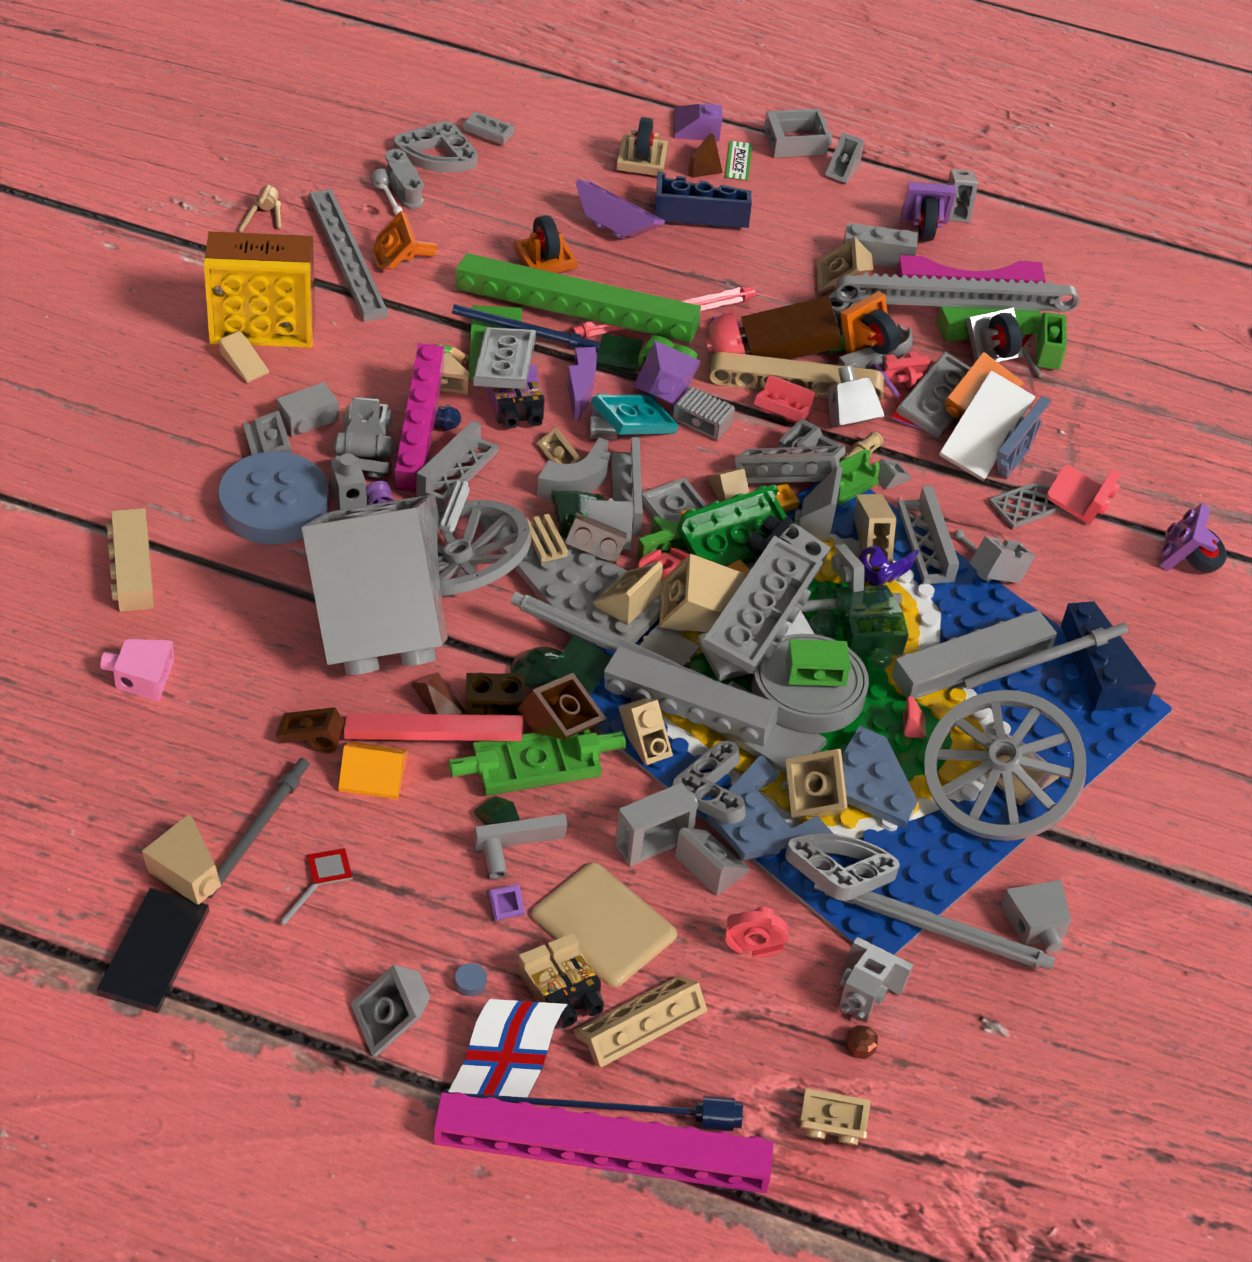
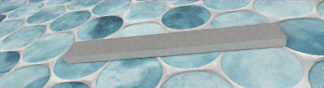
M332 189L308 193L309 202L363 322L388 318V310Z

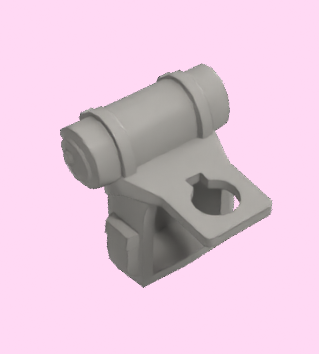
M354 397L350 405L346 407L343 415L345 431L338 433L333 443L336 455L341 456L348 453L355 457L376 458L378 461H382V458L391 459L395 452V444L392 437L387 436L386 433L392 424V412L388 409V405L379 404L378 399Z

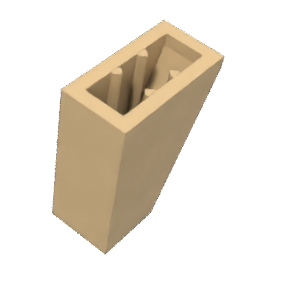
M856 494L854 521L860 550L862 552L869 546H878L884 552L891 565L893 562L896 517L883 494ZM868 554V556H867L868 563H869L870 554ZM880 566L873 567L872 569H880Z
M190 815L184 817L142 850L148 873L197 905L221 887L214 861Z

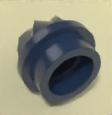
M450 405L438 407L436 421L438 428L448 431L460 424L462 418L458 409Z

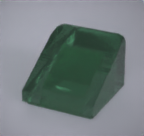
M498 796L492 797L473 811L474 815L485 825L519 821L514 802Z

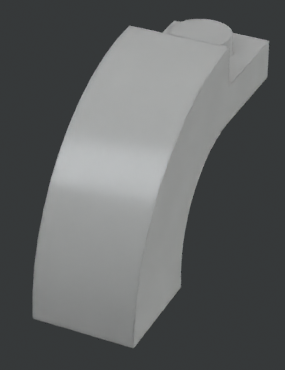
M599 437L589 454L583 460L576 463L560 464L549 460L538 476L537 496L552 500H570L586 496L597 490L607 477V467L611 453L608 452L609 441Z

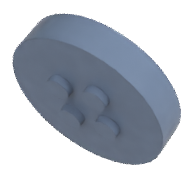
M263 452L245 457L233 464L225 472L219 484V506L223 521L235 534L256 543L276 545L300 540L303 538L301 527L328 512L329 488L324 473L310 460L292 453Z

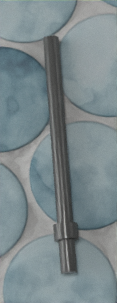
M300 758L291 771L283 775L278 782L279 787L217 869L221 885L287 795L292 794L300 784L299 779L310 765L306 759ZM217 890L212 895L208 896V898H212L214 894L217 892Z

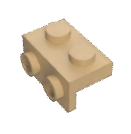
M805 1088L799 1129L806 1130L805 1136L825 1139V1134L839 1136L838 1142L858 1145V1140L864 1141L867 1138L866 1129L871 1100Z

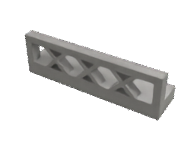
M472 420L417 473L416 495L435 494L436 503L445 506L448 503L455 483L458 480L469 482L499 452V446L482 440L481 424ZM477 448H480V449L485 450V451H487V452H484V453H475L474 451H475ZM473 462L474 464L472 466L461 467L462 463ZM449 476H460L459 479L447 480ZM446 489V492L441 495L434 492V490Z
M632 437L630 452L611 453L612 499L614 501L633 502L632 536H640L643 516L640 439Z
M845 446L745 449L735 458L736 469H745L747 483L823 481L837 466L840 467L839 459L846 452Z
M922 486L919 499L898 501L897 505L912 552L917 549L919 550L915 561L922 583L955 582L959 561L933 486ZM907 509H919L921 514L916 517L908 513ZM918 526L927 531V534L923 537L914 532V529ZM924 545L933 550L934 553L929 556L921 552L920 549ZM931 565L940 570L941 574H928L927 568Z

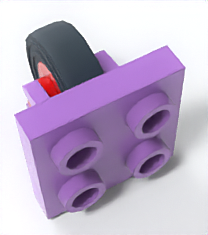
M909 182L901 211V221H912L913 226H919L920 240H934L937 228H942V224L948 223L956 195V186Z
M1201 503L1195 509H1189L1178 523H1172L1166 530L1165 536L1167 538L1160 552L1162 557L1159 565L1166 571H1169L1183 559L1203 573H1212L1224 565L1227 559V552L1220 538L1213 531L1206 528L1210 508L1204 503Z

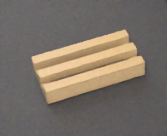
M544 514V519H540L539 516L533 517L532 522L527 519L531 532V543L541 563L567 557L568 550L549 514ZM544 526H546V528H547V530H548V532H549V534H550V536H551V538H552V540H553V542H554V544H555V546H556L558 552L556 551V549H555V547H554V545H553V543H552V541H551V539H550V537H549L547 531L545 530ZM534 529H538L550 554H546Z

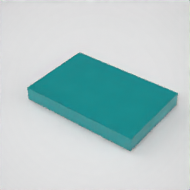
M594 395L590 402L619 435L676 434L679 428L677 422L652 395Z

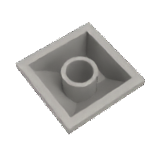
M837 466L804 498L802 510L796 509L794 524L800 526L820 541L829 542L843 467Z
M392 965L350 1003L372 1056L377 1057L421 1018L430 995L419 971Z

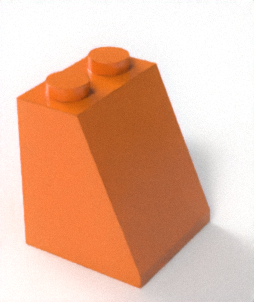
M983 352L948 396L943 406L946 407V411L951 416L961 419L991 370L1020 388L1024 382Z

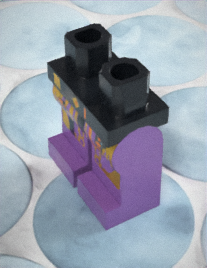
M530 365L526 389L487 387L497 423H503L506 429L516 428L520 421H528L531 426L542 425L545 399L539 385L536 365Z

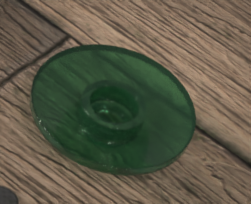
M536 647L518 655L512 662L510 671L513 674H524L525 686L539 687L559 679L565 673L564 667L566 664L562 665V662L566 657L558 649Z

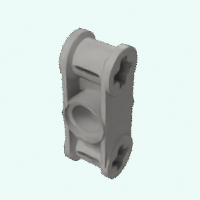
M391 149L387 151L385 158L388 168L386 170L390 175V183L393 190L406 208H420L424 203L421 195L424 183L418 175L416 168L403 150Z

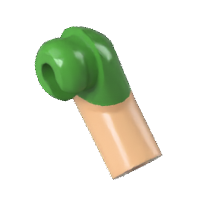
M436 344L444 346V354L449 352L462 366L468 363L469 356L457 348Z

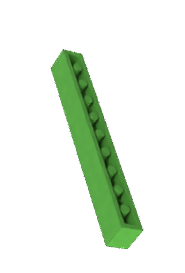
M466 253L456 268V289L688 343H691L700 326V305Z

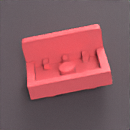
M770 375L767 378L764 390L756 395L754 405L759 406L760 410L765 413H777L784 416L783 418L788 422L798 423L801 419H806L810 415L816 392Z

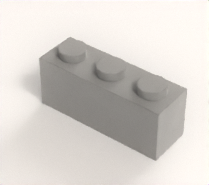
M846 224L843 244L856 237L872 254L873 265L897 268L900 255L916 256L918 232L862 224Z

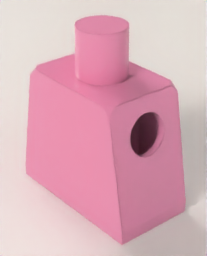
M127 639L124 641L119 654L103 653L101 669L114 672L115 686L118 689L160 701L174 662L173 641Z

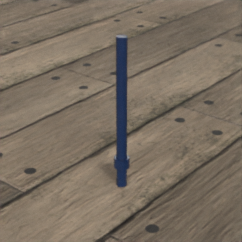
M457 304L453 306L452 314L509 329L536 330V336L569 344L568 347L571 348L596 347V352L599 350L600 342L583 338L581 334L574 332L567 334Z

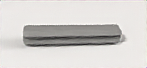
M458 480L454 485L439 523L442 535L446 533L451 535L456 528L470 491L469 483L466 480L463 482Z

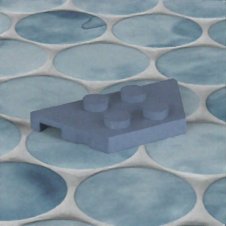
M1041 396L1025 417L1021 416L1015 430L1008 432L1002 447L997 452L998 475L1008 479L1030 451L1042 423L1039 418L1046 408L1049 407L1050 399Z

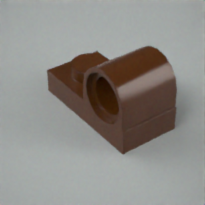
M335 707L289 712L283 714L276 737L281 743L307 740L318 752L330 754L336 751L345 724Z

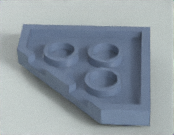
M859 726L842 755L847 804L905 829L916 809L918 800L887 738Z

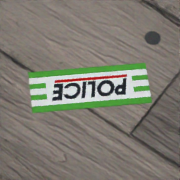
M730 141L725 177L748 180L752 143Z

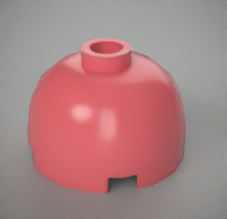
M734 312L723 314L714 319L709 326V337H705L708 352L714 351V354L718 352L746 354Z

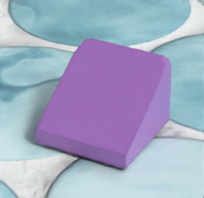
M519 884L486 891L495 921L525 915Z

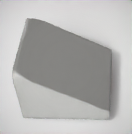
M879 460L878 480L883 489H890L910 481V475L898 461Z

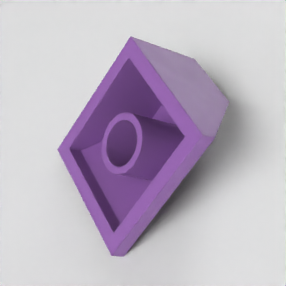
M711 103L693 104L674 108V138L705 140L711 133L714 134L716 141H720L722 105Z
M654 341L633 387L675 406L677 401L688 390L701 361Z

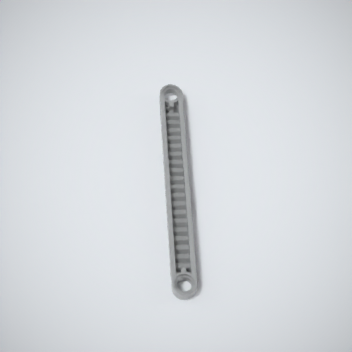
M864 273L863 276H843L835 283L836 297L840 301L848 303H858L879 291L885 294L886 304L986 309H1009L1014 307V310L1068 312L1074 310L1079 304V296L1075 287L1056 285L1052 281H1049L1048 284H1044L1043 281L1035 284L1032 280L1028 283H1025L1023 280L1016 283L1013 279H1010L1009 282H1005L1004 279L996 282L991 278L988 282L984 278H981L980 281H977L975 278L967 281L965 277H962L961 280H957L955 277L948 280L945 276H942L941 279H937L936 276L928 279L923 275L920 279L916 275H913L912 278H908L907 275L899 278L896 274L892 277H889L887 274L879 277L877 273H874L873 276ZM845 286L854 287L850 292H843L841 290ZM1063 296H1072V299L1069 301H1060Z

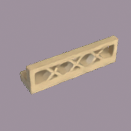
M679 975L573 1031L577 1040L588 1044L594 1064L601 1068L708 1010L699 982Z

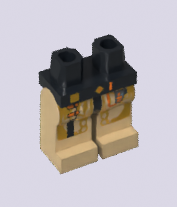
M574 933L549 942L548 949L544 944L519 955L518 974L536 1002L568 1004L557 1022L563 1029L577 1021L578 1014L575 1011L583 1007L588 1016H595L603 1012L604 1001L600 994L601 981L581 953L579 942Z

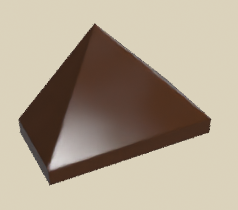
M710 133L690 157L689 177L723 173L714 134Z
M438 672L412 682V686L431 714L465 715L466 711Z

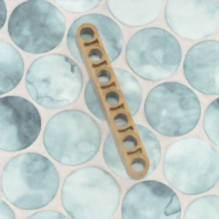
M718 352L711 359L710 380L719 386L763 391L767 378L773 375L816 392L815 397L828 398V387L841 383L838 368L846 366ZM853 367L856 380L868 377L871 379L880 402L884 397L883 374L873 369Z

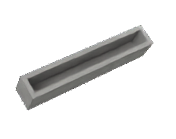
M1039 610L1028 614L1024 613L1017 618L1005 622L1000 621L993 626L974 630L970 634L958 638L953 637L935 646L930 645L923 650L904 654L896 658L892 678L906 698L911 696L916 699L964 682L963 679L1050 649L1053 647L1057 633Z
M622 647L617 648L604 670V687L611 693L623 695L636 701L643 698L658 700L660 709L668 714H675L689 719L693 723L706 725L720 733L733 734L748 743L764 746L777 722L778 703Z

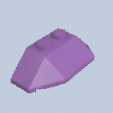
M577 179L576 186L585 215L593 219L592 223L604 229L608 227L612 229L613 235L625 239V236L636 237L664 225L665 220L589 180Z

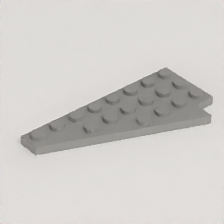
M482 515L479 518V526L486 532L499 518ZM509 522L491 541H497L518 530ZM534 529L546 554H550L538 529ZM545 529V530L547 531V533H548V535H549V537H550V539H551V541H552V543H553V545H554L556 551L558 552V550H557V548H556V546H555V544H554V542H553V540H552V538H551V536H550L548 530ZM564 538L562 540L568 550L567 557L541 563L531 543L526 556L514 569L542 602L634 644L660 618L661 594L628 625L595 607L593 602L627 570L566 544V539ZM515 542L500 548V552L507 554ZM568 632L579 646L590 652L598 646Z

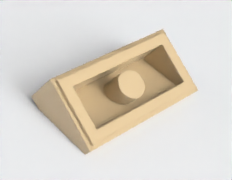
M557 427L536 443L548 460L552 462L572 464L583 460Z

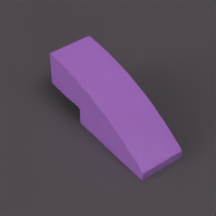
M596 347L575 348L574 365L568 368L567 386L574 420L581 418L591 401L595 384Z

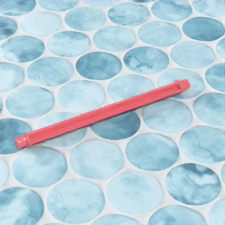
M753 286L747 288L739 287L722 291L721 293L682 300V302L700 305L701 311L723 305L727 306L747 301L749 298L756 297V290ZM589 321L581 323L580 326L572 327V332L587 338L626 328Z

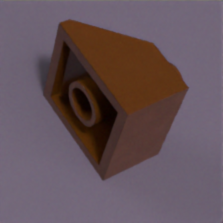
M574 673L532 690L517 708L533 732L562 740L606 720L604 714Z

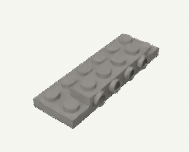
M774 536L705 636L701 646L752 674L764 657L770 659L778 645L774 641L776 639L782 641L789 628L786 625L787 621L793 624L800 612V608L797 607L798 604L802 606L806 604L811 595L808 587L820 570L823 562Z

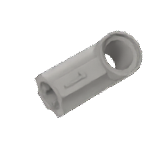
M598 393L597 395H608V394H607V393ZM590 403V439H598L600 437L616 440L617 432Z

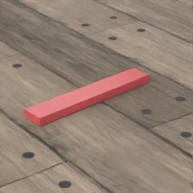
M347 713L344 737L345 739L522 741L523 715Z

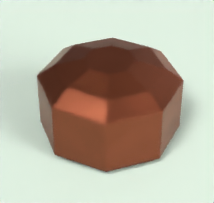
M857 1025L848 1031L846 1049L854 1057L867 1059L876 1052L878 1035L870 1027Z

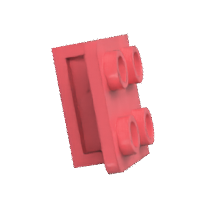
M1064 465L1047 492L1046 498L1090 525L1097 513L1103 515L1110 504L1107 497L1112 499L1120 486L1116 482L1121 473L1112 469L1103 484H1100L1072 466Z

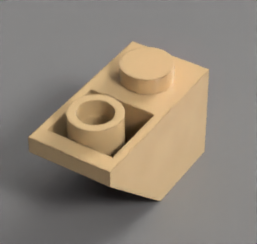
M643 698L619 706L625 733L645 765L673 756L658 700Z

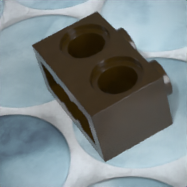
M466 673L465 715H521L517 708L525 700L524 674Z

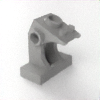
M857 937L851 946L844 965L847 969L840 982L844 989L839 1009L845 1014L849 1013L855 1016L859 1021L868 1022L875 1003L881 1005L888 989L901 995L914 964ZM869 964L882 970V972L870 967Z

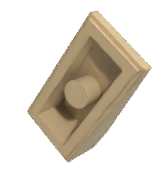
M241 331L219 340L221 356L247 383L269 374L268 368Z

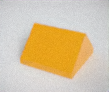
M350 741L343 749L339 792L398 800L408 757V749Z

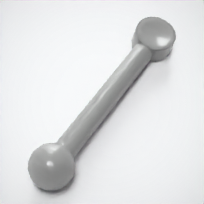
M962 530L954 532L955 539L961 540L974 553L978 548L964 536Z

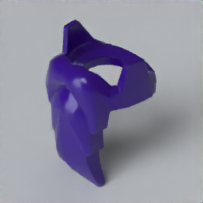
M875 545L869 546L861 552L858 558L864 565V582L870 581L869 583L874 589L882 587L886 582L892 583L893 580L910 570L919 550H915L905 558L890 565L881 548ZM868 554H870L869 563L867 560ZM880 566V571L876 572L872 568Z

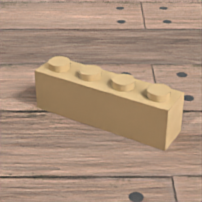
M141 508L112 511V522L107 523L108 539H114V542L108 543L110 560L115 559V563H110L111 580H116L117 584H111L112 599L119 602L120 612L154 609L146 510Z

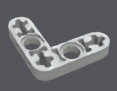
M722 741L715 744L673 780V786L682 782L689 792L691 791L695 794L698 801L697 810L728 824L738 823L746 817L744 799L715 784L740 762L739 749L735 742ZM713 769V771L708 773H700L702 770ZM708 796H716L712 800H702Z

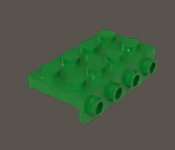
M776 485L760 486L753 492L747 494L739 493L729 500L723 502L715 501L707 507L686 511L680 519L677 530L690 554L727 567L738 560H741L744 564L753 561L755 554L745 546L748 538L756 531L767 539L769 535L760 529L764 520L771 514L780 521H783L786 514L776 498L778 492Z

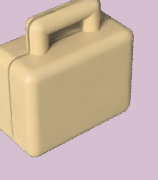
M596 862L585 865L536 904L530 911L532 921L554 940L574 933L585 960L592 967L595 975L609 987L621 986L677 938V930L671 923Z

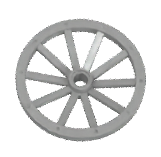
M465 501L460 517L470 516L463 539L455 540L453 534L449 535L446 533L443 535L447 542L445 547L437 545L439 572L443 571L439 575L441 596L459 594L490 584L509 573L523 560L531 545V532L528 521L522 512L511 505L497 501ZM447 505L437 507L440 521ZM480 515L498 517L499 519L472 544ZM509 522L518 530L485 545ZM515 542L507 554L487 555ZM479 564H492L478 572L476 571Z
M991 691L964 700L947 712L939 721L926 747L924 761L925 776L929 792L935 804L948 820L968 833L986 839L1019 840L1038 835L1050 829L1072 810L1081 795L1085 783L1086 752L1080 733L1074 723L1061 709L1039 696L1021 691ZM1001 706H1016L1029 709L1030 712L1011 739H1006ZM992 707L997 740L993 742L964 720V718L977 711ZM1040 714L1052 721L1062 731L1060 734L1018 747ZM957 726L988 751L941 749V746L949 732ZM1069 742L1074 757V769L1028 758L1025 755ZM1002 755H1008L1011 757V759L1008 761L998 760V758ZM938 759L985 761L941 787L937 775ZM1022 767L1071 779L1070 785L1061 800L1055 804ZM991 771L970 815L963 813L947 797L949 794ZM1013 775L1023 783L1048 812L1033 820L1019 823L1012 780ZM1000 777L1003 778L1010 825L991 824L978 820Z

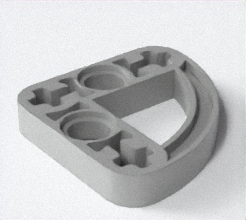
M451 122L435 123L400 133L394 137V149L403 150L412 165L436 172H461L471 170L477 166V151L456 125ZM442 146L450 157L432 156L420 151Z
M816 833L792 838L788 842L785 858L789 863L830 896L841 901L852 900L893 882L896 879L900 866L899 861L885 850L866 841L838 834ZM826 853L845 855L861 861L843 868Z

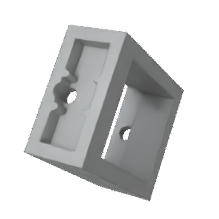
M820 109L767 111L764 131L774 158L827 155L828 146L832 144V134L827 130L826 118L822 117ZM812 131L814 135L785 137L783 132Z
M681 782L619 808L615 846L629 867L677 847L678 835L682 827L694 829L698 808L695 794L691 791L689 792Z

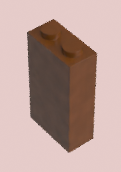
M829 296L741 316L743 327H739L742 342H747V344H743L746 355L789 360L842 347L839 326Z

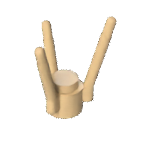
M267 184L260 189L258 198L255 199L252 208L238 229L240 233L243 232L258 207L266 211L274 208L277 229L281 228V202L278 201L279 193L274 187Z

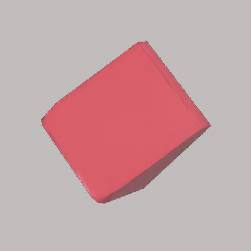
M909 696L903 712V733L905 737L925 738V716L914 697Z

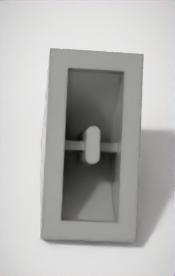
M843 132L825 176L847 184L860 167L864 140Z

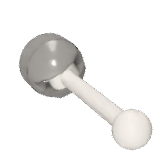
M386 169L375 170L370 176L372 184L377 189L385 191L394 208L393 213L395 215L400 211L403 212L388 188L391 182L388 171Z

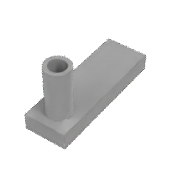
M565 814L475 827L473 840L475 851L484 850L489 878L501 879L507 875L502 847L564 839L567 820Z

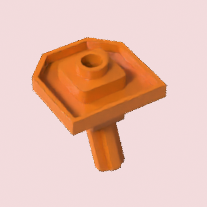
M400 211L377 235L372 252L378 268L393 270L402 260L413 261L414 255L435 256L437 245L435 243L416 241L406 213Z

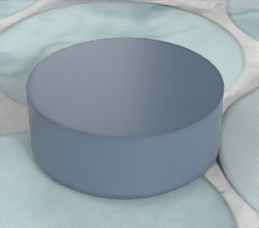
M468 963L457 969L455 973V987L458 992L465 996H476L485 990L487 974L483 967L478 964Z

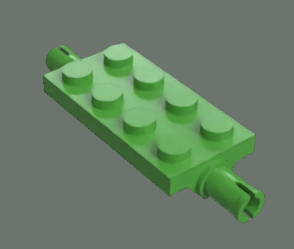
M589 729L565 740L539 733H529L522 735V741L474 742V756L449 759L448 765L451 778L477 773L481 777L485 795L489 796L601 777L602 767L599 761L601 752L623 750L626 748L625 737L622 736V730L597 735V733H590Z

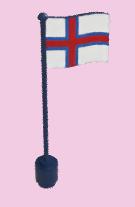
M489 999L476 1021L465 1060L450 1089H445L442 1092L449 1094L460 1092L476 1098L493 1097L510 1103L527 1102L534 1105L695 1115V1122H700L701 1129L733 1131V1128L741 1129L743 1119V1102L735 1101V1098L703 1096L702 1102H696V1109L529 1097L543 1069L554 1028L561 1014L568 1006V1004Z

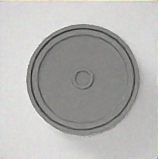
M792 634L784 636L782 641L776 639L774 642L778 645L770 659L764 657L761 663L757 665L753 671L751 683L754 695L778 703L776 723L804 733H828L851 724L860 715L864 707L869 686L866 667L855 652L848 648L851 667L846 686L789 685L786 655L790 639L836 640L816 634Z

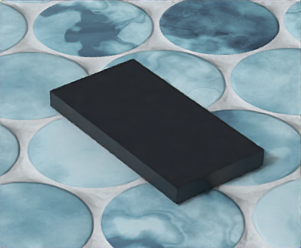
M150 888L97 988L98 996L159 1013L209 913V905L204 903L197 905L190 899Z

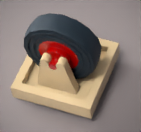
M641 117L638 130H631V135H623L617 161V170L657 176L658 171H664L668 141L659 140V133L652 132V118Z

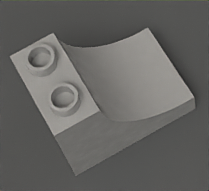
M435 494L329 511L301 527L327 665L343 662L346 675H358L380 669L378 656L400 653L403 666L424 664L437 659L435 647L443 646L448 636L439 578L437 541L440 519Z

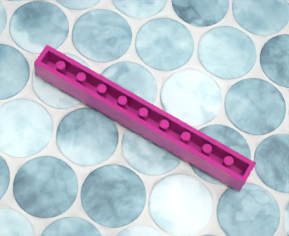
M453 1092L451 1094L441 1093L434 1129V1145L765 1194L767 1193L771 1177L774 1141L764 1140L758 1136L747 1138L734 1136L724 1131L714 1133L700 1131L690 1126L682 1128L666 1126L656 1121L646 1123L632 1121L627 1117L612 1118L599 1116L594 1112H571L561 1107H537L527 1102H503L493 1097L476 1098L460 1092Z

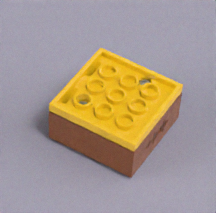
M209 231L204 260L210 344H219L221 338L241 331L252 346L312 348L315 324L313 236Z

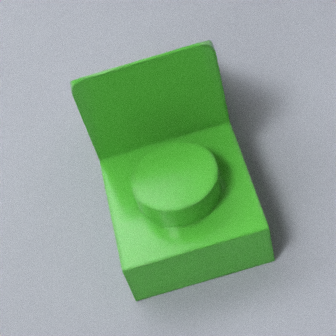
M653 517L651 534L639 538L638 560L640 561L646 554L661 549V553H670V548L686 550L687 547L677 530L679 523Z

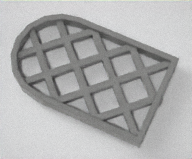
M1043 484L1025 485L989 498L990 505L1012 529L1050 516L1059 508L1058 505L1047 504L1046 494L1037 492V489L1049 491L1050 487ZM1023 493L1033 495L1032 500L1022 498ZM1035 497L1045 498V502L1035 501ZM1008 498L1018 500L1017 505L1007 503ZM1021 501L1030 503V508L1020 506ZM1033 506H1042L1043 511L1034 510ZM1006 507L1016 509L1015 514L1006 512ZM1019 510L1029 512L1028 517L1018 515Z

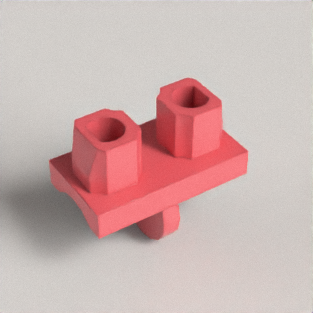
M917 351L909 352L903 359H897L894 354L885 355L883 370L892 384L905 382L906 387L910 389L916 386V381L921 380L925 376L930 359L928 355L920 356Z

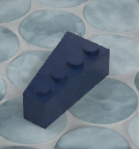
M657 172L655 216L665 220V223L679 222L687 225L705 224L711 227L749 228L752 191L726 185L715 188L707 181L700 180L696 184L686 182V177L677 175L676 179L667 178L666 173Z
M1095 601L1068 603L1061 623L1067 642L1090 635L1092 630L1101 627L1107 629L1113 626ZM1121 636L1108 640L1107 644L1098 647L1093 645L1072 653L1094 710L1149 704L1156 682Z

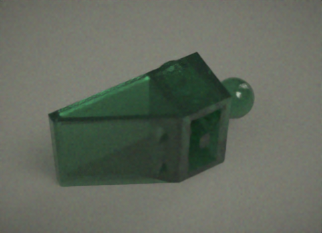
M887 585L864 586V591L853 592L849 587L833 588L832 592L844 641H847L848 648L855 652L858 657H870L871 664L877 669L889 667L892 663V655H903L909 633L903 611Z

